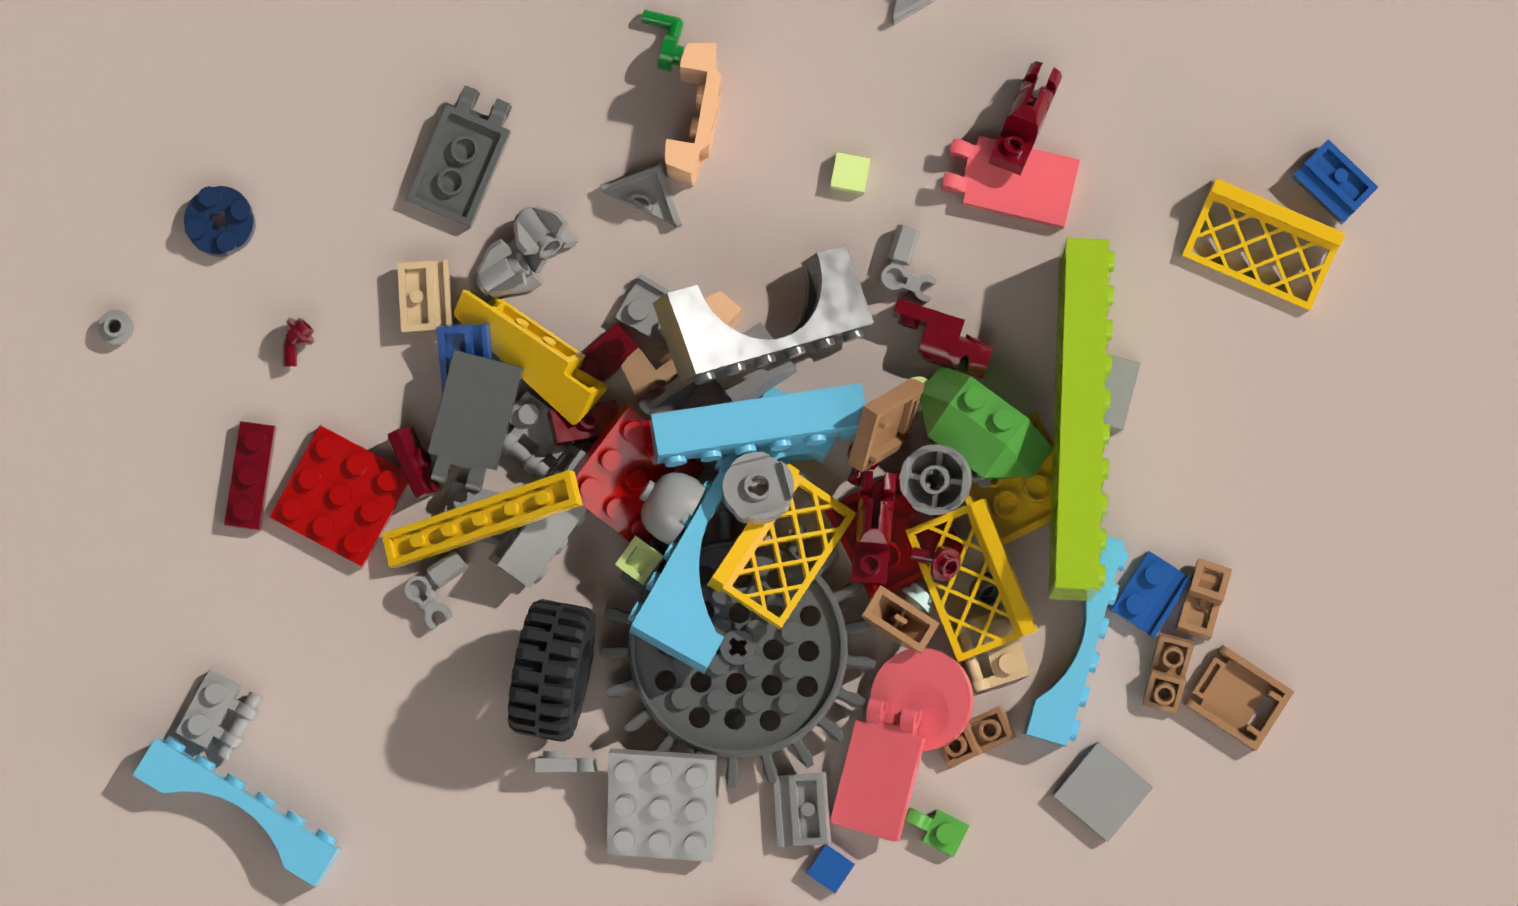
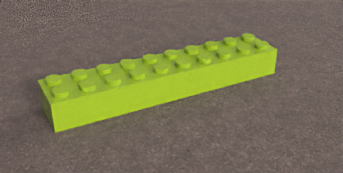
M1067 237L1059 255L1048 599L1091 601L1095 594L1100 592L1101 586L1105 585L1106 566L1105 564H1100L1102 550H1106L1107 530L1101 529L1103 515L1107 514L1108 495L1102 493L1104 480L1108 479L1109 459L1103 458V452L1105 451V445L1109 444L1110 424L1104 423L1106 410L1110 409L1111 389H1106L1105 383L1107 382V375H1111L1112 354H1106V349L1108 348V341L1112 340L1113 320L1107 319V315L1109 314V306H1113L1114 285H1108V281L1110 280V272H1114L1115 251H1109V239Z

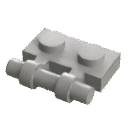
M526 391L513 408L510 423L515 428L506 435L502 452L505 455L510 453L524 464L523 469L529 474L535 473L543 479L548 477L553 470L543 462L550 454L559 461L570 445L555 447L547 413L551 409ZM524 435L540 446L534 454L519 443Z
M209 669L175 733L206 749L210 748L216 737L222 741L217 755L229 760L235 748L239 749L244 741L241 737L250 720H255L259 712L256 709L263 697L250 691L244 703L237 700L236 697L242 686ZM232 709L238 714L229 731H227L221 725L229 710Z

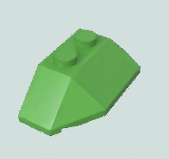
M940 366L924 386L923 393L920 394L927 438L935 444L954 448L965 457L971 471L983 480L1033 477L1054 449L1029 418L972 376Z

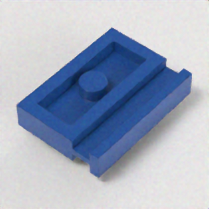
M1329 139L1291 176L1341 225L1378 188Z
M489 323L477 325L449 324L436 327L442 395L454 350L492 359Z
M1148 551L1110 611L1139 630L1144 631L1150 637L1155 638L1192 578Z

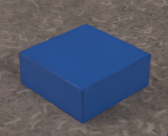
M825 844L806 874L836 894L855 863Z

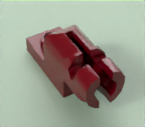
M1035 61L1030 64L988 162L1020 176L1062 79L1061 72L1053 67L1046 87H1042L1038 98H1034L1032 92L1038 80L1037 76L1043 62Z
M902 299L897 300L892 317L899 319V325L915 330L918 329L919 325L925 327L917 352L925 361L956 370L960 362L965 359L967 364L966 374L983 379L993 346L985 344L968 334L965 337L960 336L965 322L964 319Z
M874 471L861 472L856 514L851 583L886 586L896 475L885 472L881 498L874 500L871 496Z

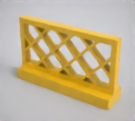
M1218 178L1214 179L1181 256L1311 311L1346 233ZM1213 201L1226 206L1232 219L1214 228L1208 216ZM1233 210H1236L1245 215L1236 218ZM1250 217L1259 220L1264 234L1245 241L1238 222ZM1204 221H1206L1209 230L1200 233ZM1265 223L1278 229L1268 232ZM1233 224L1241 243L1222 250L1214 231ZM1285 231L1291 234L1296 248L1277 255L1270 236ZM1210 233L1217 253L1205 258L1192 253L1191 251L1197 238ZM1297 237L1306 240L1309 243L1300 246ZM1266 238L1273 257L1254 264L1247 245ZM1313 245L1327 249L1328 252L1323 264L1309 269L1302 250ZM1242 247L1250 266L1234 271L1228 267L1223 254ZM1298 252L1305 271L1286 278L1279 259ZM1219 256L1220 259H1221L1222 265H1220V264H1218V263H1216V262H1213V261H1211L1210 259H1213V258H1216V257ZM1275 261L1282 280L1270 285L1262 283L1256 268ZM1251 270L1255 279L1242 273ZM1319 270V273L1314 282L1311 273ZM1307 275L1312 288L1306 301L1293 296L1288 284L1289 281ZM1284 284L1286 292L1274 287Z
M789 463L787 466L793 476L794 492L799 486L811 494L813 507L795 510L792 497L789 511L778 518L791 517L795 535L776 538L773 525L775 520L765 524L748 523L707 583L708 586L718 593L720 590L779 630L857 514L798 474L800 470ZM818 500H820L821 502H823V503L826 504V505H820V506H819ZM833 509L845 517L839 527L825 529L821 511ZM815 512L819 531L801 534L797 515ZM769 531L770 539L762 541ZM834 534L828 543L826 535ZM820 536L823 552L820 556L806 558L802 539ZM796 541L800 559L782 562L778 544ZM772 545L776 564L757 567L754 553L757 547ZM750 560L752 568L744 569ZM816 562L809 572L808 563ZM801 565L804 581L802 584L787 587L783 568ZM777 569L781 588L763 591L759 572ZM753 573L757 592L743 594L732 585L738 576ZM796 591L790 601L789 592ZM783 593L786 608L781 616L777 617L767 610L764 597ZM758 598L759 604L752 599Z
M980 499L970 503V505L905 530L912 549L913 547L921 548L916 534L928 529L942 534L937 547L943 546L946 537L965 544L960 555L961 565L969 546L983 552L986 561L980 574L961 565L959 570L978 577L971 596L952 589L957 574L950 579L946 587L934 581L931 574V565L928 567V564L918 562L958 662L1039 631L986 499ZM965 514L968 515L972 525L967 541L948 533L953 520ZM947 522L944 531L935 527ZM974 534L980 546L971 543ZM988 567L993 579L984 576ZM982 580L990 582L997 587L999 595L994 606L974 599ZM937 587L945 590L942 599L940 597ZM949 593L968 600L961 620L948 615L944 605ZM1001 599L1006 609V612L997 609ZM972 603L991 610L984 630L965 622ZM995 613L1010 619L1014 633L999 637L988 632ZM950 620L958 623V627L955 632ZM963 626L981 633L976 648L964 653L957 639ZM986 636L995 639L982 645Z

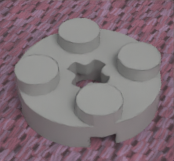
M751 452L736 458L727 470L722 484V495L727 508L742 523L765 524L778 519L789 510L794 493V480L788 466L764 452ZM759 480L761 485L768 486V489L764 490L761 496H757L748 490L752 488L753 481Z

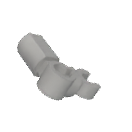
M897 225L887 256L890 264L879 274L880 286L888 292L896 291L905 295L907 292H910L917 301L922 303L929 302L931 297L922 294L920 286L922 283L935 285L937 280L929 275L917 278L913 276V272L904 269L905 265H910L920 231L905 225Z
M453 549L426 568L428 574L411 577L405 584L406 596L413 601L418 610L423 608L425 611V622L432 630L437 628L436 623L432 619L435 611L443 612L447 619L452 617L451 610L446 605L439 604L435 598L438 595L432 587L435 585L439 588L443 587L469 568L456 549Z

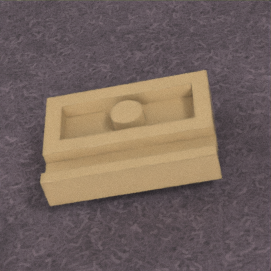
M449 261L397 263L401 333L437 332L436 327L439 325L453 324Z

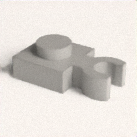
M543 751V758H535V773L597 772V758H564V751Z

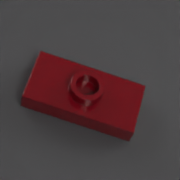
M616 400L595 403L576 425L569 423L555 409L549 410L547 417L555 447L596 441L619 411Z
M400 428L388 433L387 437L416 498L425 497L441 491L438 481L431 480L433 472L431 458L428 452L421 446L414 428Z

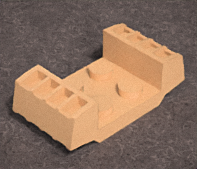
M687 43L680 62L681 82L698 85L696 111H700L699 118H692L689 138H691L690 143L666 139L665 161L667 177L690 186L695 184L701 163L710 158L722 91L721 75L716 69V43Z
M722 291L705 298L712 311L732 329L742 320V309ZM640 348L636 349L623 362L621 367L624 376L636 399L658 387L662 388L678 377L670 352L659 361L661 367L657 370Z

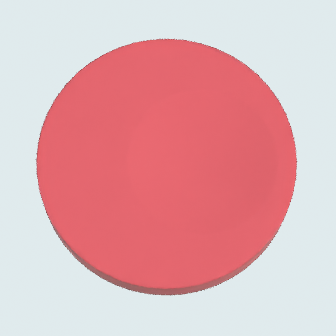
M925 648L921 654L910 649L904 650L887 660L876 674L870 696L872 699L878 698L889 701L884 722L900 726L903 708L908 709L910 707L922 711L916 735L926 738L923 751L942 748L959 737L970 720L974 701L972 685L963 667L948 654L930 648Z

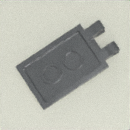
M465 85L457 106L445 105L406 201L472 228L511 135V131L504 128L503 125L511 112L512 106L510 103L497 98L490 117L474 111L473 109L480 93L478 90Z
M454 350L428 453L438 455L431 480L441 483L447 482L451 465L471 469L465 489L476 492L482 490L487 468L495 471L498 469L523 367Z

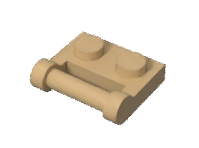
M995 613L988 632L1004 637L1014 633V629L1009 618ZM990 614L965 622L984 630ZM958 624L952 625L954 632L956 631ZM965 626L962 627L957 638L963 653L974 649L969 631H972V629ZM986 636L983 645L995 639ZM1019 638L986 651L993 674L991 677L983 678L977 656L963 660L973 693L1031 675Z

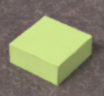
M837 152L830 188L864 195L871 158Z
M635 536L615 565L646 586L654 571L664 561L662 559L664 555Z

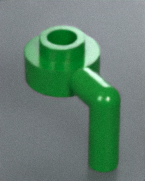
M644 9L641 23L668 29L661 46L657 69L671 72L673 66L680 67L684 52V46L679 45L683 21L679 17Z

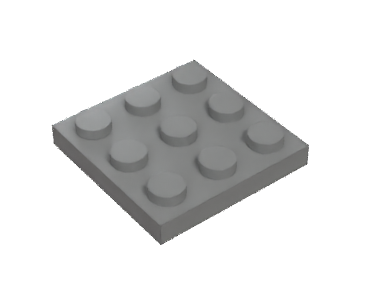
M611 748L608 764L607 855L713 862L715 854L717 755Z

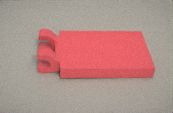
M978 136L976 145H973L967 141L953 138L948 156L967 160L964 177L945 172L941 190L963 194L962 205L1061 229L1065 227L1079 167V159L1032 149L1020 176L988 163L997 140Z
M870 698L866 710V721L856 719L830 823L893 842H899L926 738L916 735L922 711L910 707L908 709L903 708L900 726L884 722L889 701Z

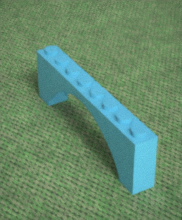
M773 387L758 398L784 395L785 393ZM838 437L826 439L827 442L816 446H806L805 442L791 444V448L783 451H771L770 447L756 450L757 452L770 454V457L785 464L816 460L823 464ZM735 452L721 454L722 458L717 461L714 467L715 470L719 471L713 483L708 480L705 482V490L700 499L702 503L696 513L693 512L691 516L688 515L682 524L684 525L682 530L685 532L679 543L673 541L667 548L662 559L668 562L661 573L655 570L645 587L650 593L644 604L637 601L628 617V620L633 622L630 633L703 674L719 649L724 636L715 631L702 596L699 578L701 542L711 517L724 501L722 495L723 479L731 464L738 458Z

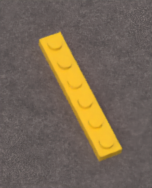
M567 470L382 533L389 567L396 569L583 506L575 472Z

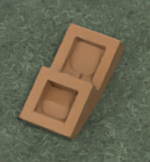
M1200 558L1197 560L1176 624V631L1207 641L1211 639L1220 605L1225 598L1232 569Z

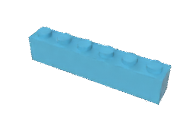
M858 383L651 414L649 426L656 464L665 463L666 467H676L687 463L686 460L700 458L702 462H710L722 458L721 454L734 452L736 456L740 457L747 453L757 452L756 449L770 447L771 451L787 450L794 443L805 442L806 446L821 445L827 442L826 439L840 437L841 441L854 440L862 409L865 405L862 384Z

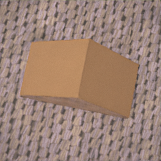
M881 585L878 586L861 614L883 638L920 654L940 624Z

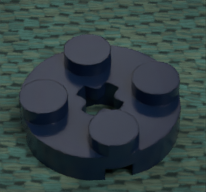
M208 186L201 189L189 202L184 214V229L186 235L200 251L211 256L223 257L237 250L240 251L247 246L255 232L256 220L251 205L240 192L226 186ZM220 212L225 213V219L229 221L227 227L220 226L219 230H214V223L211 221L214 215L218 216Z

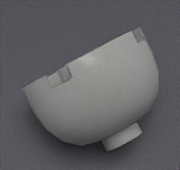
M942 444L925 445L914 451L903 462L899 475L900 489L904 497L906 496L908 502L913 505L912 507L915 510L928 515L947 514L959 508L968 497L972 486L971 468L965 457L954 448Z
M684 473L665 474L656 483L649 480L639 495V499L644 501L640 515L646 530L655 538L670 545L684 528L682 524L688 515L691 516L704 493V485Z

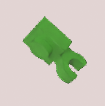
M910 807L905 821L925 830L921 841L952 857L955 856L970 826L936 809L931 818Z

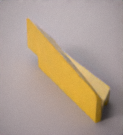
M462 291L453 312L454 316L462 324L477 325L489 323L492 351L503 362L523 367L521 378L572 425L578 424L608 387L603 382L578 369L581 367L586 355L505 300L492 297L487 304L470 291Z

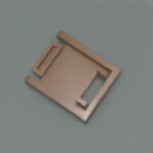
M909 379L863 406L848 461L849 465L863 472L908 445L910 436L907 432L912 430L921 398L920 394L924 390L922 382L916 379Z
M1221 645L1218 652L1223 657L1228 658V661L1225 664L1214 657L1191 692L1202 700L1201 703L1197 704L1195 701L1187 698L1184 705L1251 750L1257 751L1294 694V691L1229 648ZM1266 696L1276 702L1260 729L1257 730L1247 723Z

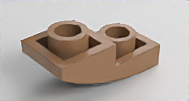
M1159 632L1142 705L1177 714L1186 684V673L1195 645L1193 640Z
M1000 705L971 718L959 737L939 749L947 767L950 768L1008 742L1017 736L1003 705Z

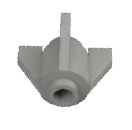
M538 206L522 209L516 215L513 224L516 246L525 255L528 266L535 274L540 273L547 261L545 258L554 255L561 247L562 249L574 247L578 242L572 233L565 229L568 222L560 213Z
M499 239L489 246L477 269L478 277L476 278L478 287L485 295L490 294L492 297L498 298L502 295L532 292L542 285V280L532 270L530 271L527 261L521 254L522 252L516 246L515 239L507 244L502 239Z

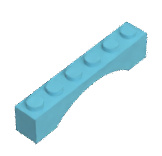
M1107 536L1106 550H1102L1100 564H1105L1106 566L1105 585L1101 586L1100 592H1097L1091 601H1083V623L1079 643L1073 658L1061 677L1046 692L1033 700L1024 735L1061 746H1068L1069 740H1076L1080 727V721L1075 720L1079 706L1085 707L1089 696L1090 687L1085 686L1088 672L1094 673L1098 664L1100 653L1095 652L1098 638L1104 639L1108 629L1109 619L1104 618L1107 605H1114L1118 594L1119 585L1114 584L1117 570L1123 572L1127 562L1129 551L1123 550L1126 541Z
M170 736L166 740L162 738L154 739L134 771L133 776L161 793L181 791L202 792L221 797L239 806L254 817L269 834L286 870L314 887L320 885L342 849L335 845L336 837L320 828L317 832L312 831L304 826L307 820L291 810H288L285 814L276 809L274 806L277 802L268 795L258 791L255 796L245 790L244 787L247 783L231 773H228L226 777L214 771L216 764L204 756L198 754L196 759L184 752L186 746Z

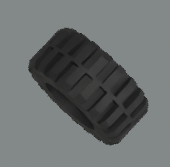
M545 599L537 600L530 605L524 620L523 629H521L509 689L508 723L515 733L560 742L567 741L573 737L581 715L583 701L585 700L595 643L596 617L588 607Z

